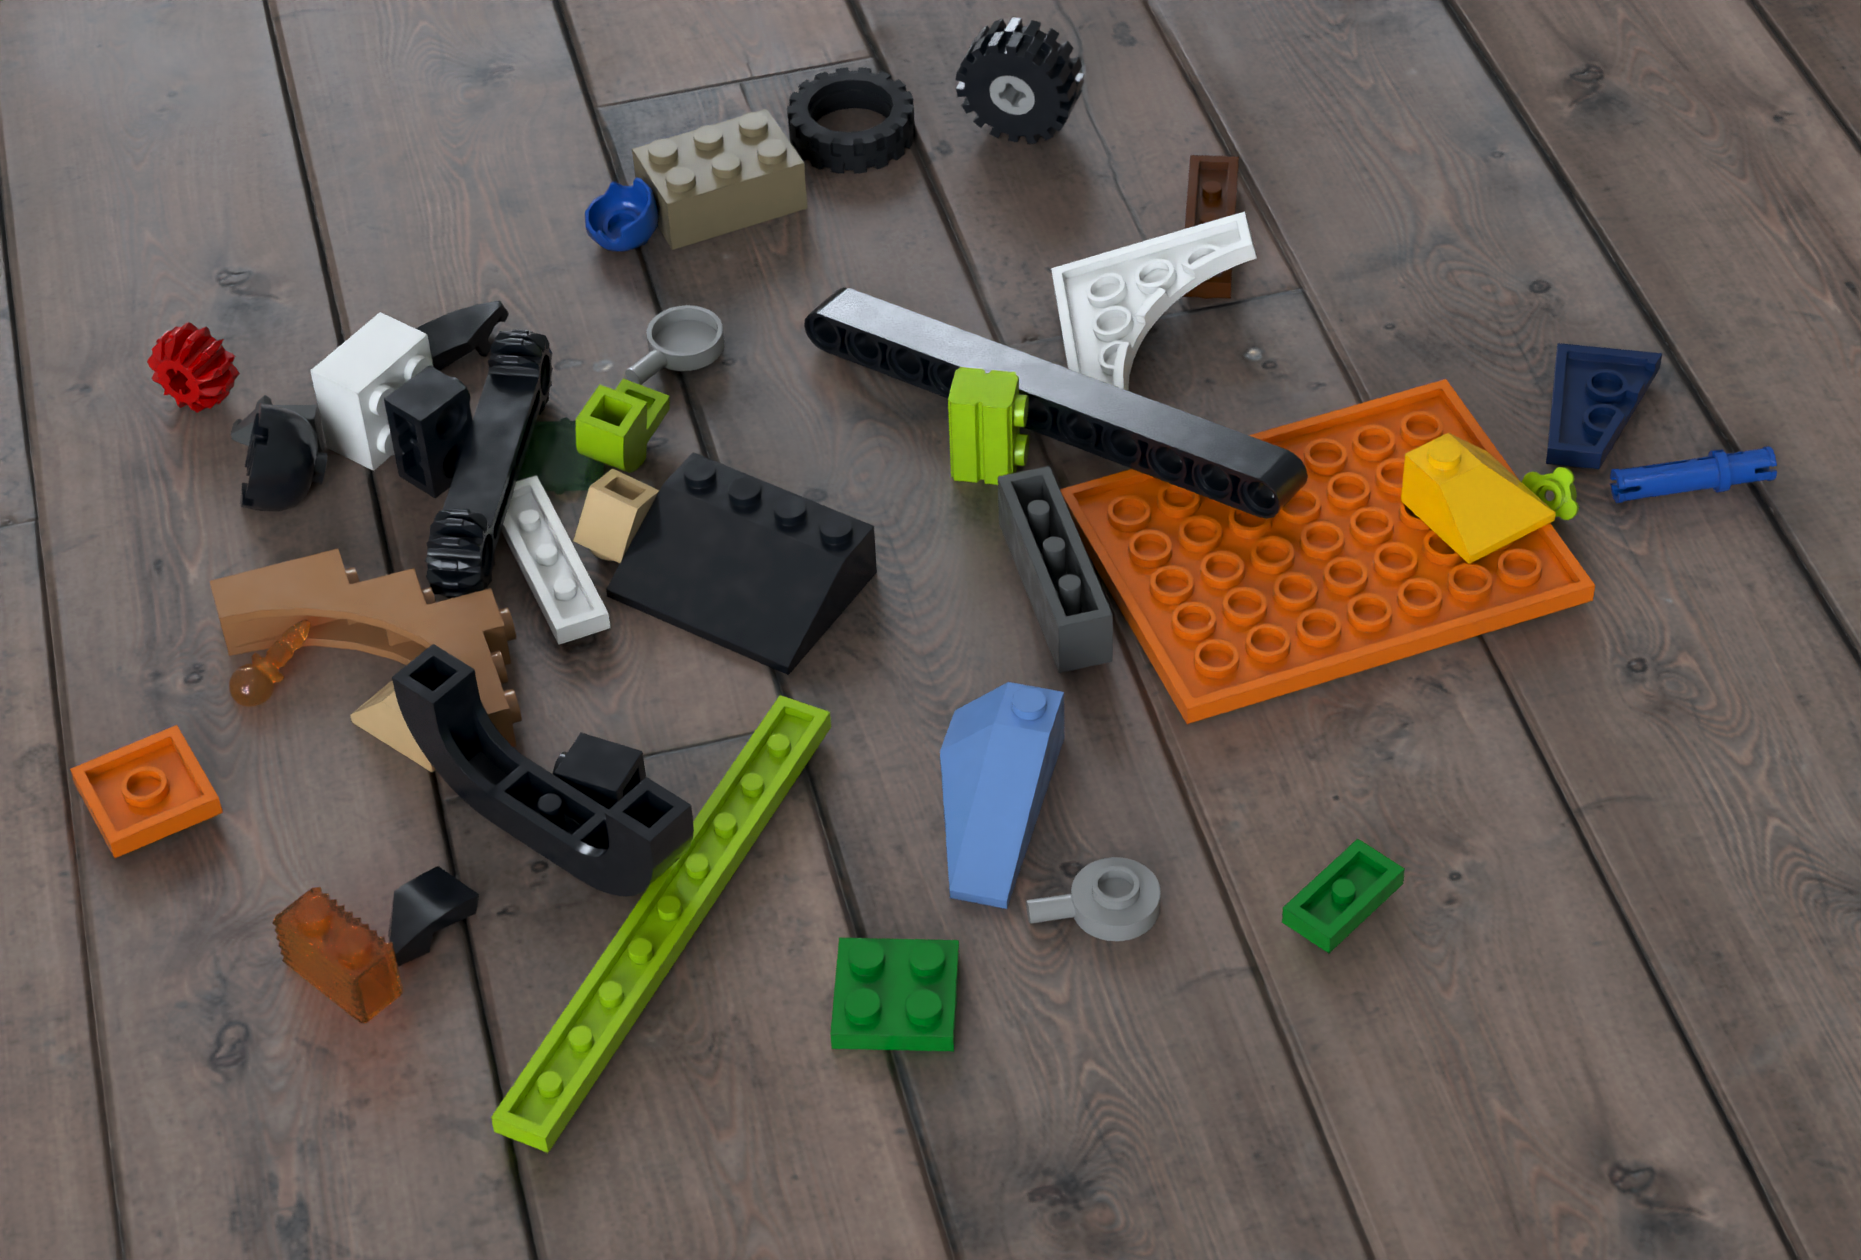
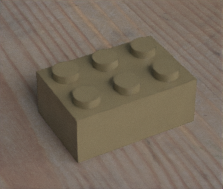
M768 109L748 112L740 117L713 125H705L690 132L666 139H658L650 144L632 149L635 178H641L652 189L658 204V228L672 250L807 209L804 162Z

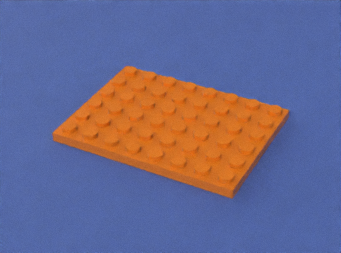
M1447 379L1249 435L1294 453L1302 460L1307 470L1308 478L1306 484L1272 518L1265 519L1254 516L1134 469L1060 489L1087 554L1186 724L1593 601L1595 584L1551 523L1468 564L1401 502L1405 454L1446 433H1450L1487 451L1518 479Z

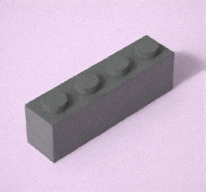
M1046 466L998 476L999 525L1058 672L1062 673L1112 662L1113 614L1051 467Z

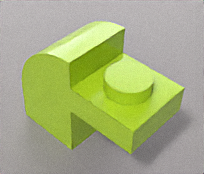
M624 378L615 390L599 384L576 418V448L578 453L628 473L636 471L646 459L648 441L669 411L670 396Z

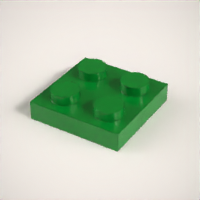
M839 938L830 1033L832 1049L954 1052L960 957L959 940Z

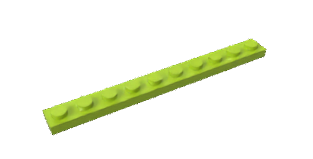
M779 695L694 819L693 840L688 851L647 888L491 1116L494 1132L549 1153L830 730L831 717L829 711Z

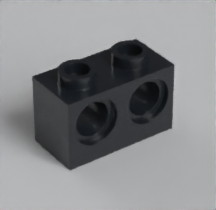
M429 365L385 397L384 403L399 476L436 499L451 486L472 423V414L469 403L471 398L467 387L459 379L449 377Z

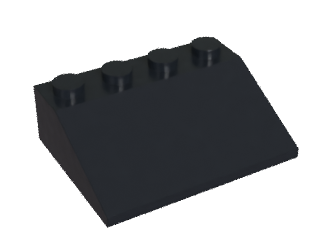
M693 452L665 481L606 588L607 597L789 675L877 573L874 526Z

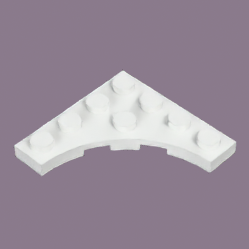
M1245 211L1051 268L1068 369L1129 391V377L1135 355L1148 331L1159 317L1183 295L1202 282L1234 266L1257 259Z

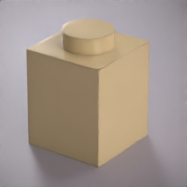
M611 469L589 487L573 541L589 548L591 553L600 559L620 563L659 490L622 472Z

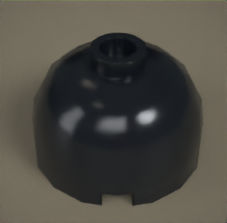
M259 404V413L255 415L246 456L245 467H247L246 475L249 476L248 483H242L241 507L260 511L286 510L295 507L305 499L312 483L322 484L327 464V453L318 452L316 432L310 422L297 412L278 406Z

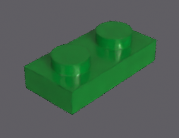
M1357 838L1283 907L1282 923L1327 953H1330L1403 885L1405 868Z

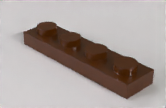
M1190 155L1185 229L1236 214L1239 157ZM1232 268L1202 282L1182 297L1231 299Z

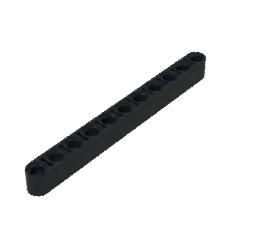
M843 287L838 289L805 318L804 327L806 334L819 349L945 398L949 397L955 370H958L960 367L984 369L985 373H989L991 370L1016 372V375L1019 376V395H1028L1029 398L1028 417L1024 428L1260 518L1268 519L1274 517L1307 482V470L1302 460L1287 449L851 288Z

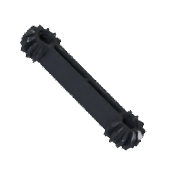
M518 329L500 331L491 345L490 360H488V376L443 510H439L433 523L430 525L429 541L426 542L428 548L425 559L428 567L426 578L434 595L446 596L447 599L486 590L492 582L493 566H495L494 553L502 531L503 522L514 493L515 484L522 468L537 417L541 415L549 401L553 367L551 366L552 351L549 348L550 343L546 335Z

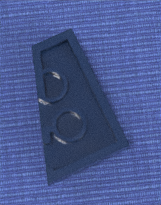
M1557 343L1546 464L1600 469L1658 373L1662 353Z

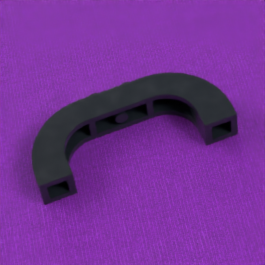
M435 644L428 647L392 677L399 708L413 738L446 783L483 817L584 883L608 894L626 897L635 896L649 887L690 848L694 834L691 804L646 777L612 808L608 810L518 752L500 734L487 715L480 699L475 669Z

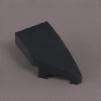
M492 301L456 310L429 321L416 329L428 334L433 367L440 371L474 351V349H476L480 356L487 357L491 349L488 338L495 325L499 322H505L509 313L501 301Z
M439 866L422 873L395 890L388 931L389 949L387 966L395 969L429 953L434 932L476 914L479 894Z

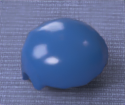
M638 177L634 179L632 186H623L615 181L611 182L605 194L595 198L585 211V227L588 236L602 248L614 252H625L645 245L658 227V204L652 189Z

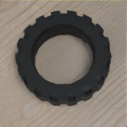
M849 67L838 68L836 73L831 74L825 71L815 75V80L811 82L809 80L802 82L799 85V92H793L789 98L790 106H787L790 143L794 149L796 148L803 161L810 160L811 166L822 170L824 167L831 168V172L844 174L845 170H854V174L865 173L867 168L875 166L876 169H881L888 166L889 160L894 159L897 161L904 155V148L912 146L913 134H915L913 96L910 91L906 92V85L899 79L893 81L891 75L886 72L880 71L876 74L872 73L870 68L859 67L858 71H849ZM849 108L869 109L886 117L881 124L856 132L832 131L816 123L820 118L829 113Z

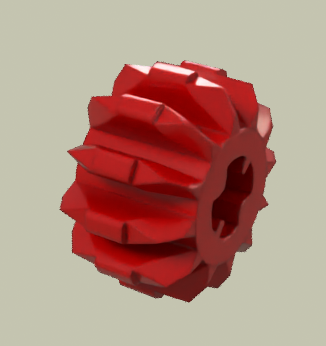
M188 322L181 327L176 326L171 331H166L156 341L157 344L152 348V355L147 360L150 368L155 371L151 379L161 384L165 389L164 395H171L175 398L180 408L188 405L193 411L199 413L205 408L211 409L215 404H220L230 394L229 391L234 387V381L240 374L232 364L236 356L226 351L222 346L223 339L216 340L213 338L207 327L198 330L195 325Z

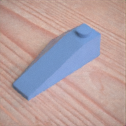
M1007 682L954 711L940 749L950 898L1004 909L1008 908L1064 741V692Z

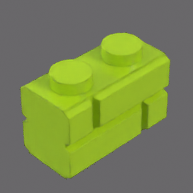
M960 367L958 370H955L948 397L951 477H953L954 481L978 483L980 480H984L985 484L998 485V476L1016 473L1017 465L1026 466L1029 453V435L1020 434V427L1026 426L1029 398L1028 395H1019V376L1016 375V372L991 370L989 373H985L984 369Z

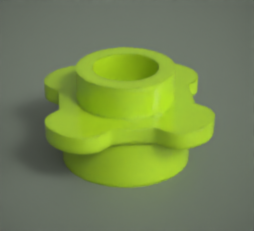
M1558 467L1550 474L1541 475L1533 471L1523 477L1522 483L1556 512L1555 517L1570 520L1577 515L1579 505L1576 502L1577 493L1573 484L1574 474L1566 467ZM1549 490L1554 493L1552 501L1546 498V493Z

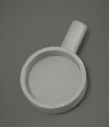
M691 305L677 306L659 313L651 320L647 327L649 353L625 371L627 380L641 385L662 368L675 371H692L710 365L718 359L724 349L723 326L720 318L706 308Z
M1103 858L1086 865L1079 871L1073 880L1071 894L1026 900L1029 924L1074 917L1079 927L1093 937L1106 941L1131 940L1146 933L1156 923L1160 914L1161 890L1156 876L1145 865L1127 858Z

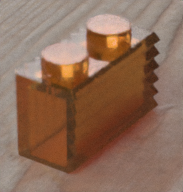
M321 887L311 888L275 916L272 924L276 926L274 931L278 934L276 939L280 941L278 946L282 949L280 954L284 956L282 961L360 1023L369 1022L403 994V985L393 942L386 943L385 936H378L377 930H370L369 924H362L361 918H354L352 911L346 912L345 905L338 906L337 899L330 900L329 893H322Z

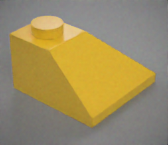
M1446 433L1405 454L1401 502L1468 564L1555 521L1556 512L1492 455L1459 437Z

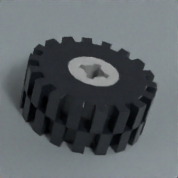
M1012 17L1007 26L1003 19L994 21L991 28L986 25L974 39L957 71L956 80L960 81L956 87L957 96L966 97L961 105L966 114L974 111L977 115L973 122L980 128L985 123L991 126L992 130L989 134L996 138H999L1002 132L1009 134L1008 141L1017 143L1021 136L1026 138L1027 144L1037 143L1040 136L1045 141L1052 138L1056 130L1060 131L1065 125L1082 92L1081 87L1084 83V74L1078 73L1082 63L1079 57H1069L1074 48L1068 41L1059 44L1056 39L1060 33L1050 28L1047 34L1040 31L1041 23L1031 20L1027 27L1023 26L1022 18Z

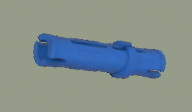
M1770 446L1727 454L1723 449L1711 450L1707 457L1626 469H1612L1610 479L1616 480L1617 483H1610L1613 499L1617 504L1629 500L1710 488L1716 490L1717 493L1730 490L1731 485L1775 480L1777 470L1769 469V467L1777 466L1775 453Z

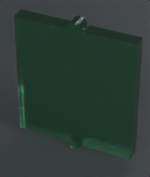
M562 418L560 421L536 422L517 481L537 475L545 491H554L558 495L563 494L565 491L589 490V487L604 475L605 464L578 453L576 448V421Z

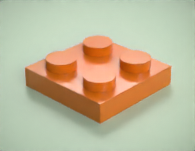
M178 725L70 769L74 784L114 858L223 813L217 793Z

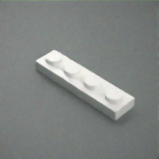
M535 475L516 481L514 493L503 522L502 533L558 645L609 629L608 611L538 476Z

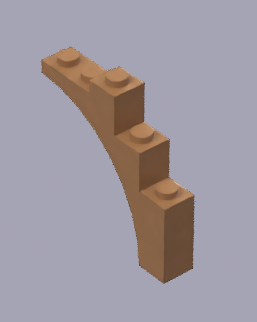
M338 548L209 581L229 656L269 648L321 646L358 650L396 660L407 665L428 647L435 644L475 669L480 699L487 715L500 734L513 747H516L513 723L522 721L521 712L514 689L504 691L502 684L508 683L505 665L511 664L507 641L516 639V632L509 608H498L491 588L436 602L431 587L421 589L414 568L359 582L355 567L344 568Z

